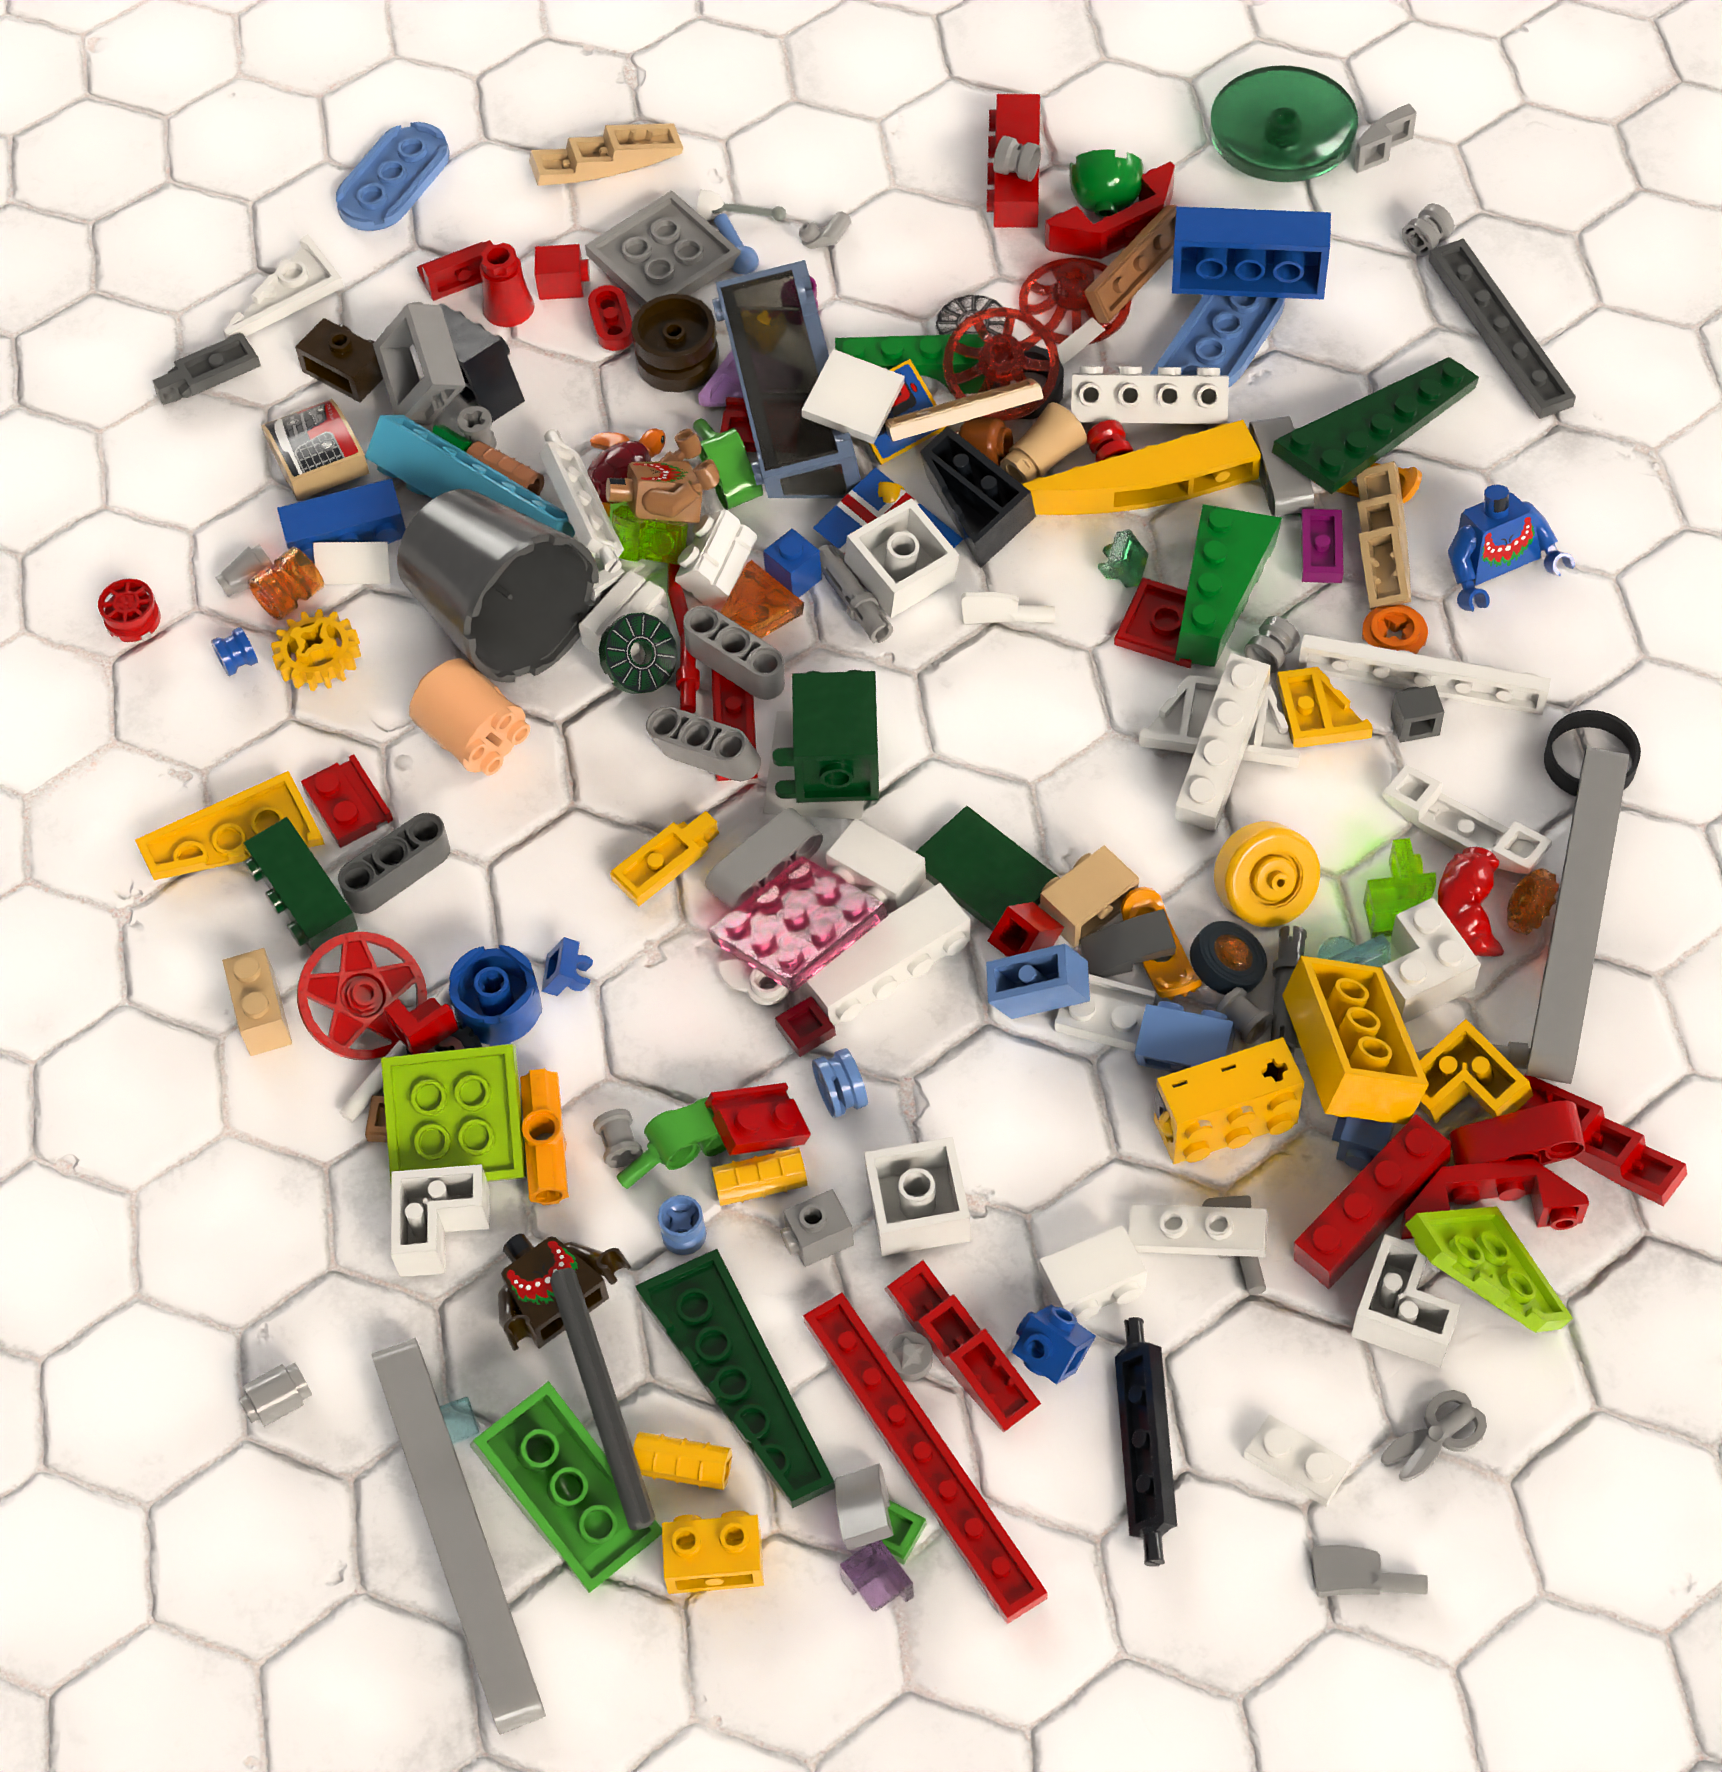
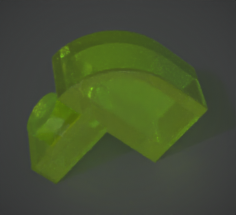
M621 505L613 510L612 526L624 548L619 558L633 562L645 559L680 565L677 561L682 551L686 548L688 523L639 519L634 517L629 506Z
M1410 838L1395 839L1392 842L1389 858L1392 877L1367 880L1363 904L1371 939L1392 936L1397 914L1434 896L1436 872L1423 873L1421 855L1413 853Z

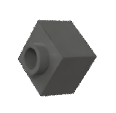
M1435 685L1423 688L1410 687L1401 692H1395L1391 719L1400 743L1440 735L1445 711Z

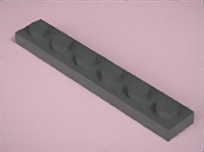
M1464 238L1430 250L1428 261L1537 417L1541 419L1574 407L1575 394Z

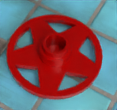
M350 932L326 941L308 958L298 980L297 1005L306 1029L325 1049L347 1059L374 1060L385 1057L399 1041V1038L390 1028L384 1008L398 999L414 984L416 987L417 1007L427 1000V988L418 963L399 943L377 933ZM367 943L386 948L401 959L403 963L377 967ZM342 945L339 972L311 974L322 956ZM308 999L333 1010L328 1036L323 1033L313 1019ZM366 1028L391 1042L389 1045L373 1050L349 1048Z

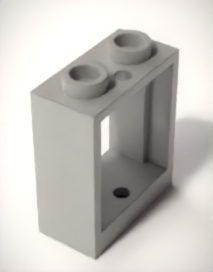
M422 302L407 303L373 343L394 415H404L419 425H431L466 386L441 305H427ZM413 343L424 374L421 380L419 379L410 346Z

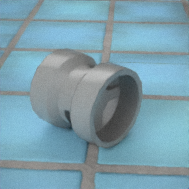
M1003 136L995 152L994 172L1004 175L1016 172L1019 179L1031 182L1039 167L1041 146L1030 142L1022 146L1015 138Z
M1428 204L1418 214V218L1412 219L1402 229L1403 241L1415 254L1427 256L1430 254V250L1438 246L1439 241L1445 240L1454 231V220L1451 214L1441 205Z
M1269 616L1259 627V635L1253 636L1244 647V654L1247 658L1271 665L1270 673H1275L1285 662V654L1291 653L1299 643V633L1287 620L1277 616Z

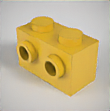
M736 1510L723 1513L721 1518L702 1519L697 1515H681L675 1517L673 1522H662L664 1580L668 1594L764 1586L762 1540L758 1514L749 1515L748 1512Z

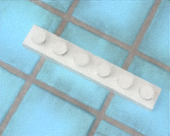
M1303 635L1298 669L1319 667L1326 676L1401 690L1410 687L1423 688L1435 685L1439 697L1543 715L1551 678L1537 676L1533 673H1519L1497 669L1490 665L1480 666L1454 661L1450 658L1424 656L1407 650L1397 651L1375 647L1367 643H1352L1323 635Z

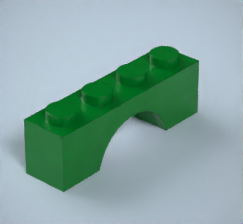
M988 333L835 338V350L887 370L910 359L920 376L930 377L941 382L951 394H978L990 390Z

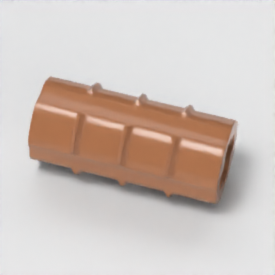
M476 441L468 448L467 453L540 496L545 481L542 474L483 442Z

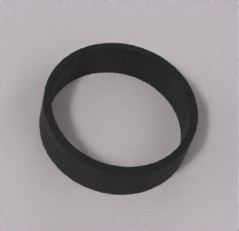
M1598 710L1577 711L1561 718L1551 729L1544 752V765L1551 780L1560 789L1576 797L1579 779L1567 773L1558 764L1552 751V744L1560 735L1569 730L1590 727L1613 734L1628 749L1632 760V767L1626 773L1625 790L1634 779L1641 756L1640 743L1632 728L1617 716Z

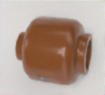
M977 417L966 420L962 423L960 430L956 431L957 434L999 467L1001 466V460L1007 456L1010 447L1014 444L1011 429L1006 427L1005 423L996 417Z

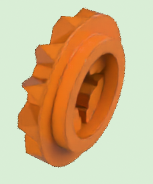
M1401 604L1373 609L1364 619L1362 627V640H1365L1367 644L1397 651L1407 650L1414 654H1418L1419 650L1426 645L1428 637L1427 623L1421 614L1411 607ZM1388 629L1392 632L1402 631L1401 639L1396 636L1388 638Z

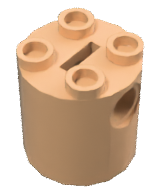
M461 658L448 660L425 674L420 680L409 706V716L412 721L443 749L451 752L467 771L474 773L482 771L487 776L493 775L501 768L504 761L503 757L515 745L522 743L530 732V726L525 722V714L522 708L510 702L495 684L479 672L470 662Z

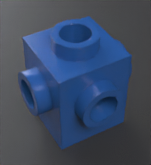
M1051 1304L1036 1313L1031 1311L1023 1318L1016 1330V1334L1020 1338L1012 1353L1024 1361V1365L1028 1370L1037 1375L1045 1376L1057 1385L1077 1372L1096 1335L1077 1323L1076 1317L1071 1312Z

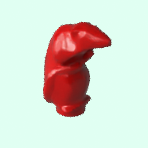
M1468 847L1463 850L1462 854L1456 853L1447 864L1438 888V905L1475 956L1496 957L1502 956L1504 949L1491 933L1492 929L1489 918L1481 904L1488 897L1494 886V872L1498 868L1500 861L1491 851L1482 847Z

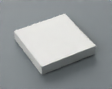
M833 349L802 408V417L842 433L849 432L850 436L874 444L904 385L905 376Z

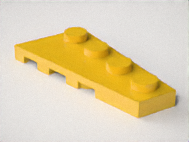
M289 771L135 839L154 880L243 862L249 858L243 842L285 817H288L308 848L325 845L323 837Z

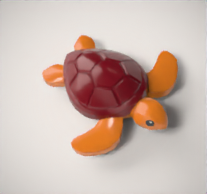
M657 428L649 429L639 441H630L624 434L613 432L598 433L590 439L592 447L604 450L593 460L587 472L608 517H610L611 504L621 502L607 501V478H627L628 465L631 462H653L651 458L660 454L665 445L666 436L663 430Z

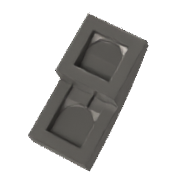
M1164 909L1113 924L1079 940L1083 958L1088 961V974L1102 978L1132 972L1133 964L1174 955L1176 951V945Z

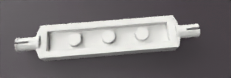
M550 429L544 435L546 444L539 452V455L546 468V473L556 489L557 497L562 502L567 513L568 521L573 526L579 542L588 548L593 557L601 558L605 570L610 573L617 572L621 568V561L618 558L624 551V548L579 453L568 448L567 444L563 442L559 430Z

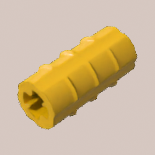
M799 1147L784 1151L776 1150L775 1153L758 1157L754 1155L753 1158L736 1162L733 1160L728 1164L711 1167L720 1206L737 1202L743 1203L746 1200L759 1197L765 1198L767 1195L780 1192L787 1193L789 1190L808 1186Z
M638 1432L633 1449L642 1476L652 1477L653 1480L658 1478L675 1481L676 1484L696 1485L699 1488L707 1487L725 1490L731 1469L732 1448L712 1445L710 1442L690 1441L687 1438L668 1437L664 1433L657 1435Z

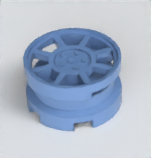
M847 1048L836 1051L834 1057L830 1059L822 1056L812 1060V1068L818 1089L833 1118L845 1115L846 1109L850 1107L858 1110L868 1105L867 1093L861 1074Z

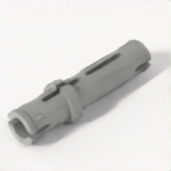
M833 545L821 546L819 548L821 572L847 606V614L853 621L860 623L873 643H876V641L881 643L888 639L893 632V626L877 607V599L872 593L864 590Z

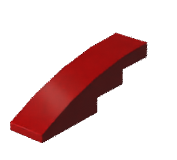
M1526 1073L1523 1075L1530 1083L1533 1096L1517 1111L1555 1101L1575 1103L1586 1149L1583 1153L1573 1158L1620 1186L1663 1207L1688 1174L1686 1163L1646 1146L1643 1134L1605 1118L1602 1106L1541 1079L1527 1076Z
M924 1260L920 1261L884 1289L916 1332L927 1338L933 1353L1003 1433L1041 1405V1402L985 1328L981 1331L955 1294L951 1296L948 1294Z

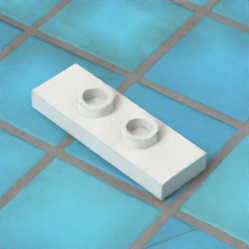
M1131 1204L1128 1236L1136 1251L1143 1253L1265 1257L1268 1212L1267 1209Z

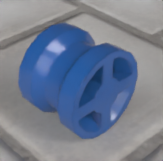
M241 627L232 630L231 636L224 639L217 637L211 640L217 658L228 676L237 673L238 668L245 664L252 666L258 663L253 647Z

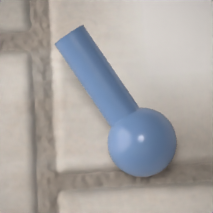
M722 213L716 216L714 223L719 232L741 251L731 269L738 274H749L755 271L759 264L756 251L749 246L743 245L727 214Z

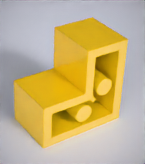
M1467 1019L1461 1022L1420 1060L1429 1085L1418 1106L1436 1124L1469 1094L1492 1118L1516 1112L1533 1096L1529 1081Z

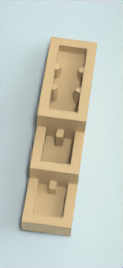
M674 123L605 125L603 137L568 138L566 149L531 150L529 163L538 186L576 183L610 177L653 165L682 154L683 145Z
M1393 461L1369 467L1356 476L1360 502H1357L1362 532L1359 534V541L1371 611L1377 607L1411 602L1409 554L1398 466Z

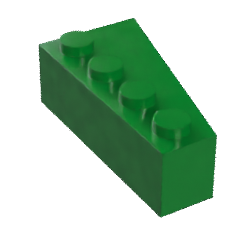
M1202 505L1175 655L1176 661H1180V658H1190L1193 664L1210 667L1216 666L1241 612L1243 613L1255 584L1263 573L1268 558L1271 557L1275 549L1282 521L1281 517Z

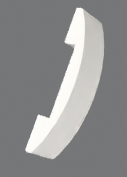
M1407 764L1383 791V798L1402 816L1426 834L1461 854L1468 847L1485 848L1491 851L1500 861L1498 868L1502 870L1530 874L1552 846L1551 839L1517 821L1508 828L1441 793L1442 782Z

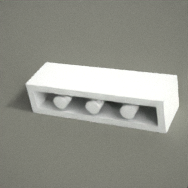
M1230 652L1175 805L1176 820L1216 832L1270 682L1271 665Z
M939 883L799 969L800 991L806 999L812 996L833 1025L841 1021H850L860 1013L863 1007L876 999L882 1000L887 998L896 990L898 985L911 977L922 976L932 967L933 963L946 955L951 956L959 953L971 940L970 918L942 884Z

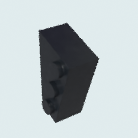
M441 303L439 305H441L466 384L462 389L464 391L459 393L460 397L467 404L474 400L479 406L486 408L491 414L492 422H494L525 401L508 359L510 354L509 347L500 335H493L480 323H474L467 319L461 311H454Z
M947 426L920 451L929 482L980 568L1036 517L1031 491Z

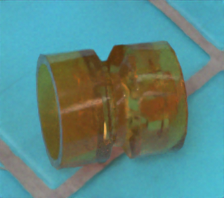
M290 547L274 560V568L264 567L248 580L250 591L257 602L270 616L278 621H282L298 608V599L303 601L309 600L323 589L325 585L314 563L296 547Z

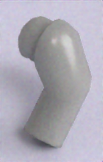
M839 211L824 228L818 229L814 222L803 224L799 229V236L802 238V244L810 249L835 245L852 221L846 213Z

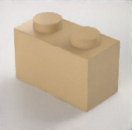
M1103 845L1093 854L1087 853L1075 863L1073 869L1061 878L1055 877L1051 879L1040 893V908L1064 926L1060 935L1075 948L1079 945L1080 939L1098 931L1121 913V904L1125 896L1130 891L1139 888V877Z
M265 948L223 959L222 962L239 1031L250 1056L293 1044L276 976Z

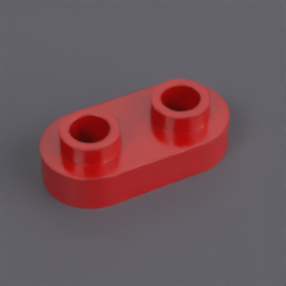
M613 285L597 287L590 293L588 304L598 343L606 350H623L633 342L631 331L633 322L625 294L620 288Z

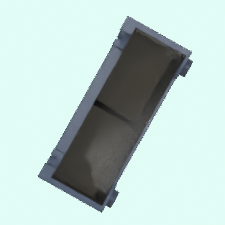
M806 260L715 282L719 298L712 299L717 322L725 320L757 451L758 461L751 462L756 485H765L768 498H844L861 481L850 433H842L802 417V408L829 358Z

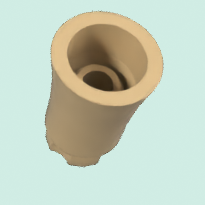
M1049 403L1035 423L1010 447L1009 453L1000 462L1001 468L1021 484L1042 477L1067 455L1086 444V432L1079 420L1068 409L1057 403Z

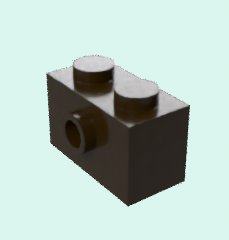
M323 318L295 346L302 372L359 403L383 380L373 347L375 341L366 340L354 334L343 324L337 325Z

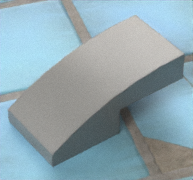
M1410 103L1386 114L1362 134L1356 145L1353 168L1356 173L1389 161L1391 147L1413 139L1417 112Z
M880 1463L835 1478V1498L842 1541L848 1551L894 1536L888 1507L891 1505Z

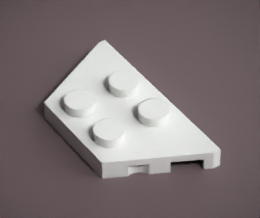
M1188 675L1178 687L1177 694L1169 698L1159 709V716L1148 728L1144 727L1140 731L1139 746L1194 754L1221 679ZM1268 685L1242 760L1298 767L1300 752L1298 747L1294 748L1288 734V724L1284 715L1277 709L1276 696L1271 685Z

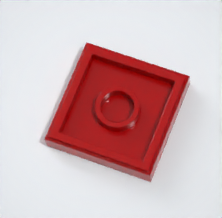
M1142 577L1115 635L1114 645L1191 669L1193 663L1190 658H1179V661L1175 660L1187 591Z

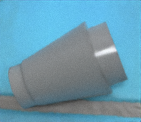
M259 544L252 549L248 546L215 578L227 596L230 597L233 594L271 580L270 575L276 572L277 569Z

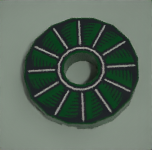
M631 613L617 618L603 632L598 649L600 666L604 673L608 674L615 687L630 694L650 693L664 686L673 675L678 658L676 641L670 629L658 617L647 613ZM635 642L639 643L645 651L644 661L640 665L635 663L631 657V647Z

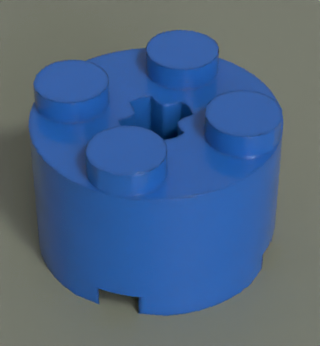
M498 945L499 948L486 950L484 946L468 951L454 964L449 977V995L457 1021L461 1022L463 1029L466 1026L470 1027L474 1035L478 1036L480 1042L489 1046L511 1044V1042L525 1036L534 1027L543 1009L537 981L530 961L523 953L506 945Z

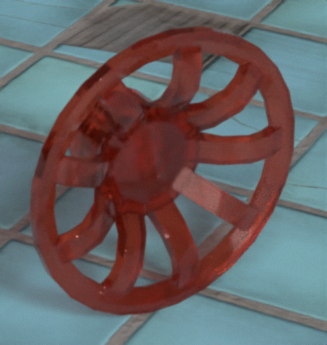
M1065 258L1046 263L1037 268L1027 277L1019 293V310L1026 325L1045 340L1061 344L1070 335H1063L1054 331L1063 320L1067 310L1071 311L1072 334L1082 326L1081 310L1085 309L1090 319L1093 317L1097 321L1084 291L1094 281L1093 269L1103 272L1108 265L1086 258ZM1051 270L1056 279V283L1053 285H1042L1037 282L1042 275ZM1030 290L1042 296L1050 295L1039 304H1028ZM1131 299L1120 310L1112 323H1099L1106 330L1089 344L1109 338L1124 325L1130 314ZM1057 304L1053 316L1046 325L1042 326L1034 319L1033 315L1042 314Z
M1008 307L981 310L967 317L951 334L944 353V377L950 392L957 400L967 397L958 384L967 382L981 374L986 377L978 393L991 390L995 382L1000 383V387L1009 385L1013 380L1016 382L1027 380L1023 373L1024 368L1035 371H1049L1047 382L1042 389L1043 399L1029 402L1016 409L1012 407L980 416L996 417L1002 421L1019 419L1041 407L1052 393L1059 374L1057 346L1045 326L1030 314ZM992 317H1006L1003 333L992 336L984 325L983 320ZM1015 319L1028 324L1036 330L1020 342L1012 336ZM971 326H974L977 334L984 342V346L975 348L961 344L958 341L964 332ZM1043 339L1048 349L1050 360L1031 359L1025 356L1024 352ZM954 352L965 357L979 359V362L973 367L960 373L954 374L953 372Z

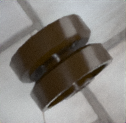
M667 294L655 297L642 305L633 317L631 331L637 367L640 376L651 387L664 392L677 393L697 389L708 382L718 369L719 348L716 340L715 319L711 309L702 300L687 294Z

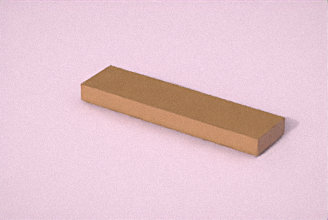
M1166 205L1084 291L1098 323H1109L1174 254L1177 205Z

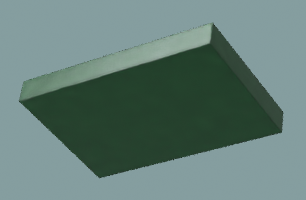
M967 805L916 851V853L925 857L926 879L934 885L941 883L961 907L991 931L995 929L1008 906L1034 902L1038 906L1040 904V893L1044 886L1051 879L1059 877Z

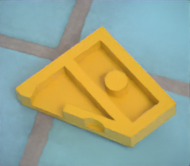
M1319 667L1277 672L1276 683L1285 720L1288 724L1289 736L1294 748L1369 739L1372 737L1373 727L1368 719L1362 721L1350 708L1351 701L1340 690L1335 689L1331 685L1330 679Z

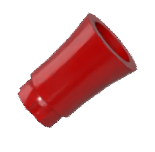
M490 244L481 252L480 273L483 285V314L490 323L499 327L520 325L531 317L535 307L534 300L524 279L520 259L516 256V251L510 244Z

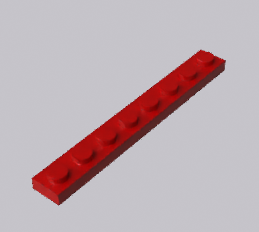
M838 1294L803 1315L805 1325L1005 1622L1009 1624L1048 1599V1592L844 1294Z

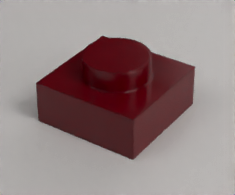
M812 996L775 1017L776 1027L799 1057L836 1036L835 1026Z

